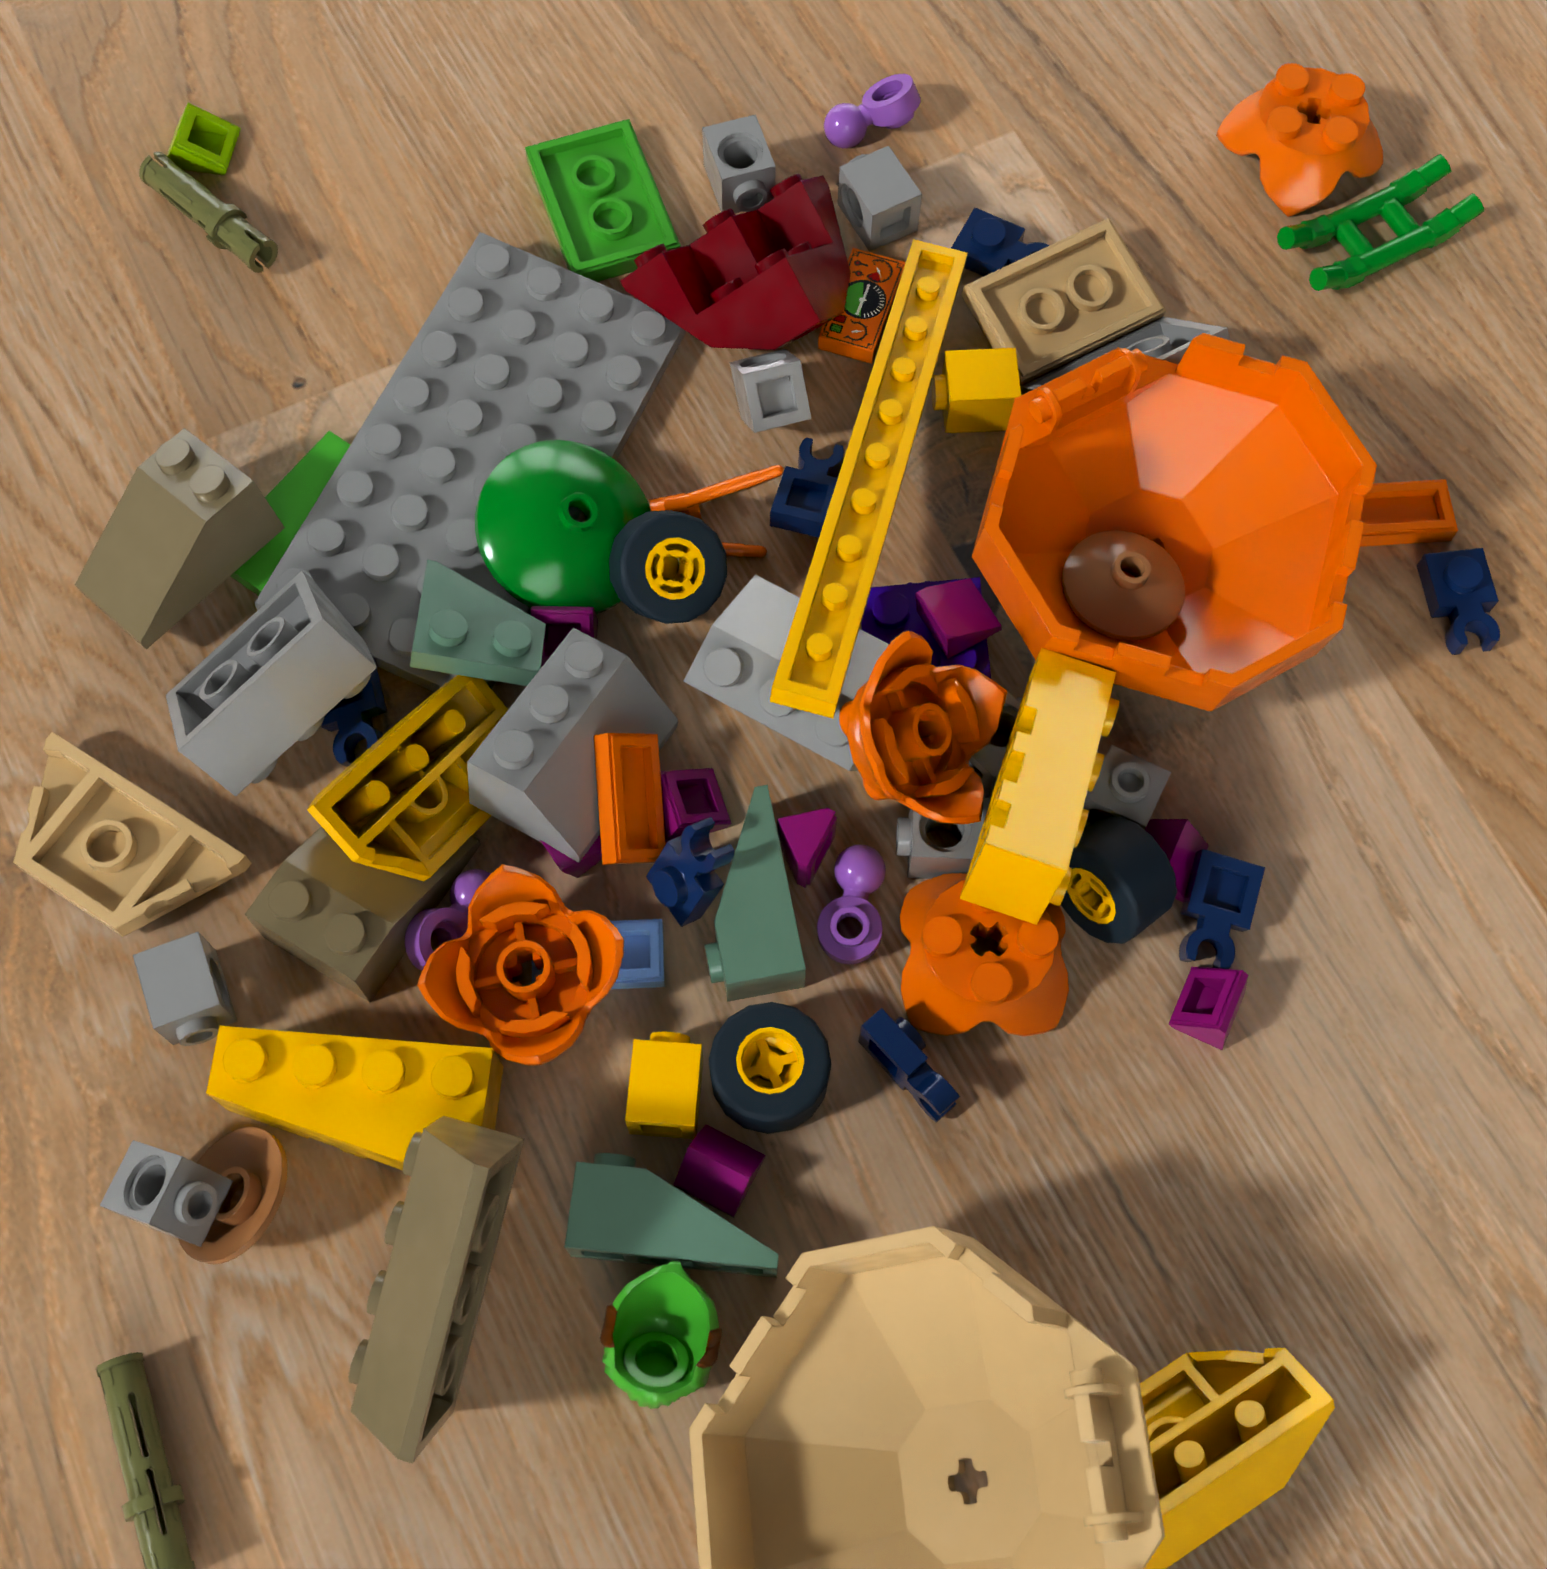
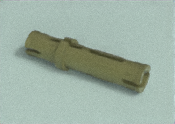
M163 152L154 153V158L163 167L150 156L144 159L139 170L142 182L161 194L173 206L204 229L208 234L206 235L208 241L219 249H228L241 259L249 269L256 273L263 272V266L255 258L267 268L272 266L278 255V246L273 240L266 237L245 220L247 218L246 213L234 204H225L207 188L178 167Z
M143 1353L125 1354L105 1361L97 1366L96 1372L101 1380L113 1440L116 1445L129 1499L122 1508L125 1521H134L145 1569H196L194 1561L191 1560L178 1505L185 1501L182 1486H173L161 1438L160 1426L143 1365Z

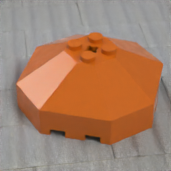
M1202 333L1192 339L1179 364L1144 355L1137 348L1130 351L1127 348L1118 347L1015 398L972 558L1035 660L1041 648L1116 672L1115 685L1212 712L1315 656L1343 629L1348 606L1343 603L1348 576L1356 568L1365 522L1360 521L1365 496L1373 487L1377 464L1307 362L1282 355L1277 364L1243 355L1245 344ZM1118 530L1142 535L1165 549L1177 563L1185 584L1184 603L1175 621L1156 636L1131 641L1105 636L1084 624L1068 605L1062 588L1064 564L1072 549L1079 542L1099 532ZM1122 571L1125 575L1135 578L1132 574Z

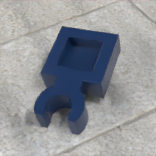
M974 207L951 249L967 252L968 255L964 268L984 277L1050 245L1041 242L1025 244L1023 243L1025 228Z
M806 437L799 447L798 469L785 466L770 511V526L819 537L843 463L844 448L842 445L836 444L831 457L817 459L812 456L813 439Z
M1483 548L1424 554L1416 566L1431 618L1449 617L1451 626L1445 634V643L1450 653L1458 655L1468 645L1465 631L1472 632L1478 636L1483 652L1491 651L1500 639V629L1494 618L1486 612H1490L1498 603V597Z
M377 668L371 673V677L362 691L352 698L342 699L324 716L323 723L320 726L330 732L339 730L333 741V752L336 760L346 767L356 760L355 747L361 740L366 739L367 748L369 749L384 735L373 727L371 719L387 713Z
M712 817L685 827L680 837L668 841L646 875L653 886L658 900L668 907L681 927L703 916L724 886L715 870L729 864L734 857L735 849L731 844L717 850L712 847L709 839L710 830L715 825Z
M1201 849L1195 853L1180 914L1197 918L1198 921L1196 929L1189 932L1181 941L1179 947L1180 961L1187 963L1195 961L1199 944L1202 941H1207L1213 945L1216 951L1213 968L1229 969L1235 958V946L1229 936L1230 929L1240 932L1250 930L1265 867L1206 849Z
M881 1008L862 1024L858 1042L902 1090L907 1089L913 1095L919 1106L935 1123L956 1106L955 1101L959 1099V1094L940 1074L927 1064L928 1057L922 1052L926 1048V1044L918 1031L907 1020L898 1017L894 1021Z

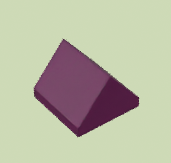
M531 607V616L546 624L541 666L546 663L573 628L597 639L598 619L594 607Z
M828 808L777 819V832L781 851L796 883L804 888L807 885H811L835 838L836 812Z
M1150 819L1145 831L1156 840L1166 853L1176 878L1177 894L1175 899L1183 902L1195 853L1201 849L1207 850L1209 845L1188 819Z
M1191 967L1168 1024L1175 1030L1223 1050L1245 994L1248 974L1243 970Z
M705 1124L688 1146L673 1185L734 1218L766 1155Z

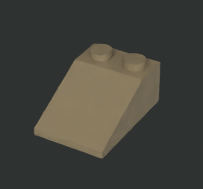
M183 428L138 466L75 586L140 645L148 649L285 527L252 479Z
M320 827L283 861L247 910L245 916L265 939L371 1003L406 952L405 934L411 920L423 910L437 908L451 888L453 881L463 871L481 843L479 839L471 836L432 877L426 881H420L353 862L330 835Z

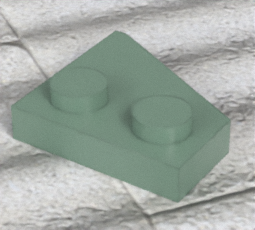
M427 560L410 667L527 686L541 669L546 624L443 564Z

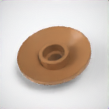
M1115 530L1099 532L1088 536L1072 549L1062 571L1063 593L1075 615L1091 629L1114 639L1142 640L1160 634L1175 621L1184 603L1185 584L1177 563L1160 545L1136 533ZM1122 571L1132 574L1135 578L1125 575Z
M245 1127L224 1135L211 1145L197 1161V1164L233 1180L202 1246L199 1247L178 1239L182 1249L191 1258L206 1264H221L233 1260L252 1247L274 1219L285 1192L288 1171L287 1158L280 1141L274 1135L261 1128Z

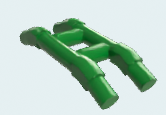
M1438 154L1418 169H1412L1401 178L1392 181L1388 187L1333 213L1323 214L1314 219L1302 221L1301 224L1282 227L1278 232L1277 241L1279 246L1285 250L1293 248L1309 249L1321 246L1331 241L1332 237L1335 236L1351 257L1335 261L1329 266L1313 269L1309 276V282L1311 287L1317 291L1330 288L1339 290L1352 287L1364 281L1365 277L1425 248H1433L1458 233L1461 227L1482 214L1485 209L1480 199L1474 193H1471L1450 209L1446 208L1433 218L1424 221L1422 226L1415 221L1404 206L1426 193L1427 188L1451 172L1448 161L1443 155ZM1380 215L1397 235V238L1374 248L1357 225Z

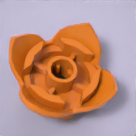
M1295 63L1284 64L1277 70L1275 78L1266 84L1264 88L1248 96L1232 109L1222 121L1216 134L1220 142L1229 151L1240 156L1258 155L1260 159V180L1265 192L1287 217L1320 204L1333 192L1339 179L1345 172L1348 171L1355 178L1369 177L1379 171L1383 165V149L1379 135L1369 118L1368 103L1363 96L1365 84L1361 78L1349 73L1337 74L1322 68H1304Z
M912 631L902 632L891 641L878 658L869 680L858 689L854 700L846 702L840 710L839 722L842 731L848 737L853 762L863 778L866 792L875 800H896L920 815L939 823L963 825L981 822L984 788L981 778L969 766V760L971 756L990 743L998 729L1007 690L977 669L963 665L942 667L931 665L933 650L922 636Z
M502 864L476 889L468 906V928L466 933L460 938L443 942L429 956L420 974L417 986L425 1000L443 1020L459 1029L484 1036L488 1039L494 1051L505 1060L528 1066L542 1065L554 1060L576 1042L583 1031L591 1010L613 987L618 978L624 956V939L619 930L604 915L592 910L575 912L569 910L562 902L555 888L539 875L518 867ZM533 960L538 970L543 968L542 974L536 976L535 982L531 985L523 986L520 981L512 983V977L522 974V963Z
M964 873L942 874L920 882L909 890L904 899L899 917L901 932L908 939L911 946L910 955L902 971L901 995L906 1015L910 1024L915 1029L949 1036L966 1033L980 1023L989 1021L994 1022L1008 1034L1026 1037L1044 1034L1057 1027L1063 1015L1069 992L1068 972L1061 951V942L1066 932V924L1060 906L1049 903L1039 922L1035 925L959 899L967 876ZM975 937L993 938L999 943L997 950L1002 955L998 957L991 951L984 953L982 956L976 954L973 950L977 941Z

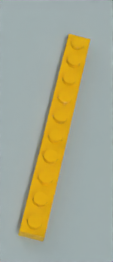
M915 239L912 241L772 685L770 702L834 718L963 275L967 252Z

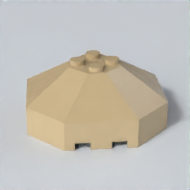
M936 1226L801 1253L786 1276V1279L793 1287L773 1317L761 1316L729 1365L737 1374L717 1404L705 1403L689 1427L699 1569H1144L1165 1537L1137 1367L975 1238ZM972 1458L974 1470L986 1472L988 1478V1486L977 1490V1503L970 1504L967 1492L956 1491L954 1485L955 1476L965 1473V1460Z

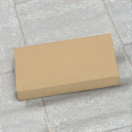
M1110 218L965 285L961 293L963 300L993 349L1016 348L1020 386L1160 319L1166 313V309Z

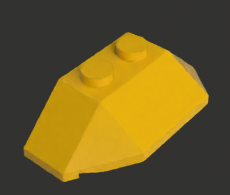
M455 675L395 724L319 792L307 808V811L353 862L420 881H426L491 817L490 814L469 804L467 761L508 711V708L483 679Z
M1285 1347L1265 1348L1264 1353L1240 1350L1186 1352L1140 1383L1165 1532L1164 1539L1144 1569L1168 1568L1283 1489L1335 1408L1334 1399Z

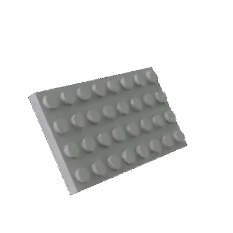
M480 232L254 604L257 611L303 570L313 579L366 642L372 657L376 661L377 667L436 692L453 678L455 674L410 667L427 560L443 564L531 615L530 607L511 596L496 581L480 553L475 533V511L483 485L491 472L506 456L526 445L540 441H574L594 447L617 460L686 331L638 299ZM568 507L569 514L574 520L578 522L584 521L585 514L581 509ZM483 679L492 689L496 681Z

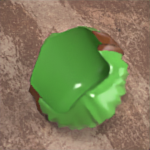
M672 1260L669 1263L657 1266L630 1281L623 1287L613 1304L608 1305L606 1308L600 1335V1342L604 1346L602 1362L605 1364V1373L618 1388L627 1393L630 1400L637 1401L639 1407L659 1408L661 1405L670 1406L672 1402L679 1400L681 1397L688 1396L700 1387H704L708 1382L710 1370L717 1361L722 1338V1329L719 1327L714 1301L701 1286L689 1277L679 1261Z

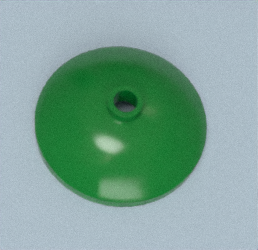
M546 440L515 450L506 456L491 472L478 497L475 511V533L480 553L490 573L511 596L530 608L532 606L594 607L596 614L621 602L610 581L609 557L615 537L630 520L651 510L636 480L615 459L594 447L567 440ZM568 507L581 509L585 514L586 521L578 522L574 520L569 514Z

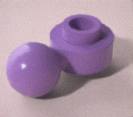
M895 74L886 77L866 91L861 105L841 103L830 109L824 120V132L829 142L839 148H852L863 140L867 127L871 124L878 127H886L887 129H895L908 123L913 118L914 111L921 102L912 77L908 74Z
M867 845L850 846L844 849L837 857L834 865V875L838 885L843 889V895L824 907L817 922V934L821 948L831 959L843 964H857L869 959L878 949L882 939V920L877 909L868 902L869 894L875 892L883 883L886 868L884 860L878 851ZM847 917L857 919L863 927L862 932L852 939L842 937L837 930L839 922Z
M471 869L461 873L453 881L450 888V908L426 909L419 912L411 920L405 934V948L410 961L417 969L422 971L429 956L434 952L431 947V934L433 931L438 940L436 949L443 942L460 938L466 933L468 928V906L476 889L491 873L482 869Z

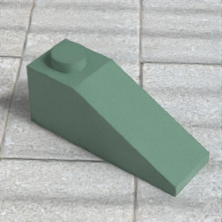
M768 785L754 788L714 920L716 942L704 944L711 984L724 981L727 1002L805 987L806 967Z
M598 1153L595 1154L594 1163L576 1162L564 1246L571 1257L658 1266L674 1260L679 1261L682 1267L687 1269L777 1278L778 1253L649 1170L636 1168L635 1158L620 1154Z

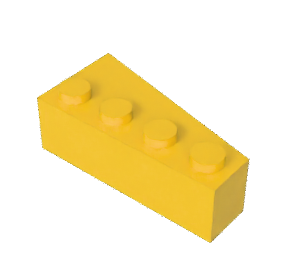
M1041 648L1024 689L959 899L1035 925L1039 922L1049 903L1056 906L1061 905L1072 874V868L1069 867L1073 848L1077 847L1088 818L1089 810L1083 809L1087 791H1093L1104 761V754L1097 752L1100 737H1108L1119 708L1120 700L1110 697L1116 672Z
M219 1025L206 1094L230 1112L307 1139L312 1138L340 1148L342 1151L364 1159L369 1158L403 1170L405 1154L413 1135L416 1132L422 1133L425 1127L442 1116L495 1130L503 1065L494 1049L486 1047Z

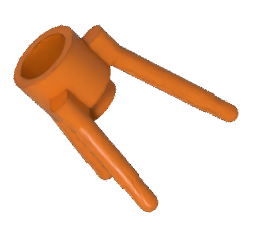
M774 465L687 494L680 493L649 499L650 510L678 511L702 520L699 504L780 477L784 473V469L781 465ZM721 542L726 556L762 558L767 554V549L764 546Z

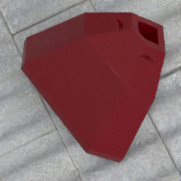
M799 173L794 174L775 185L770 190L774 198L759 209L735 215L733 209L729 208L707 220L703 224L706 234L690 245L667 251L664 244H659L645 251L634 260L638 269L620 280L626 292L711 348L776 350L813 332L844 313L851 275L833 200L825 177L822 175L803 180Z

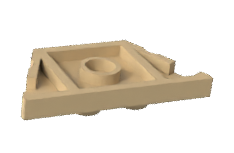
M51 732L46 738L43 751L48 755L43 779L40 787L33 786L27 808L29 823L20 835L13 863L23 872L122 937L240 875L252 864L245 854L60 736Z

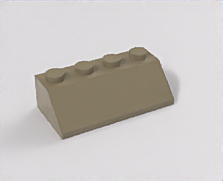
M442 1116L425 1127L422 1133L416 1132L407 1148L403 1162V1174L411 1176L405 1202H397L387 1224L385 1243L393 1246L387 1271L381 1270L376 1276L367 1302V1313L375 1315L369 1340L363 1339L359 1344L349 1371V1382L357 1384L351 1412L397 1459L413 1463L454 1412L524 1143L523 1138L447 1116Z

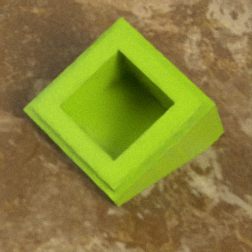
M188 102L176 127L167 156L182 170L225 175L241 128Z

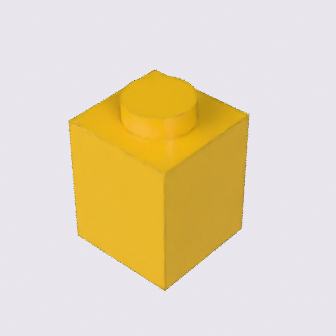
M1016 348L945 351L942 374L933 375L931 385L933 410H943L945 433L1006 431L1015 398L1021 396Z
M665 1031L651 1033L650 1040L633 1039L625 1115L629 1134L694 1139L697 1136L704 1061L702 1044H691L690 1037L685 1034Z

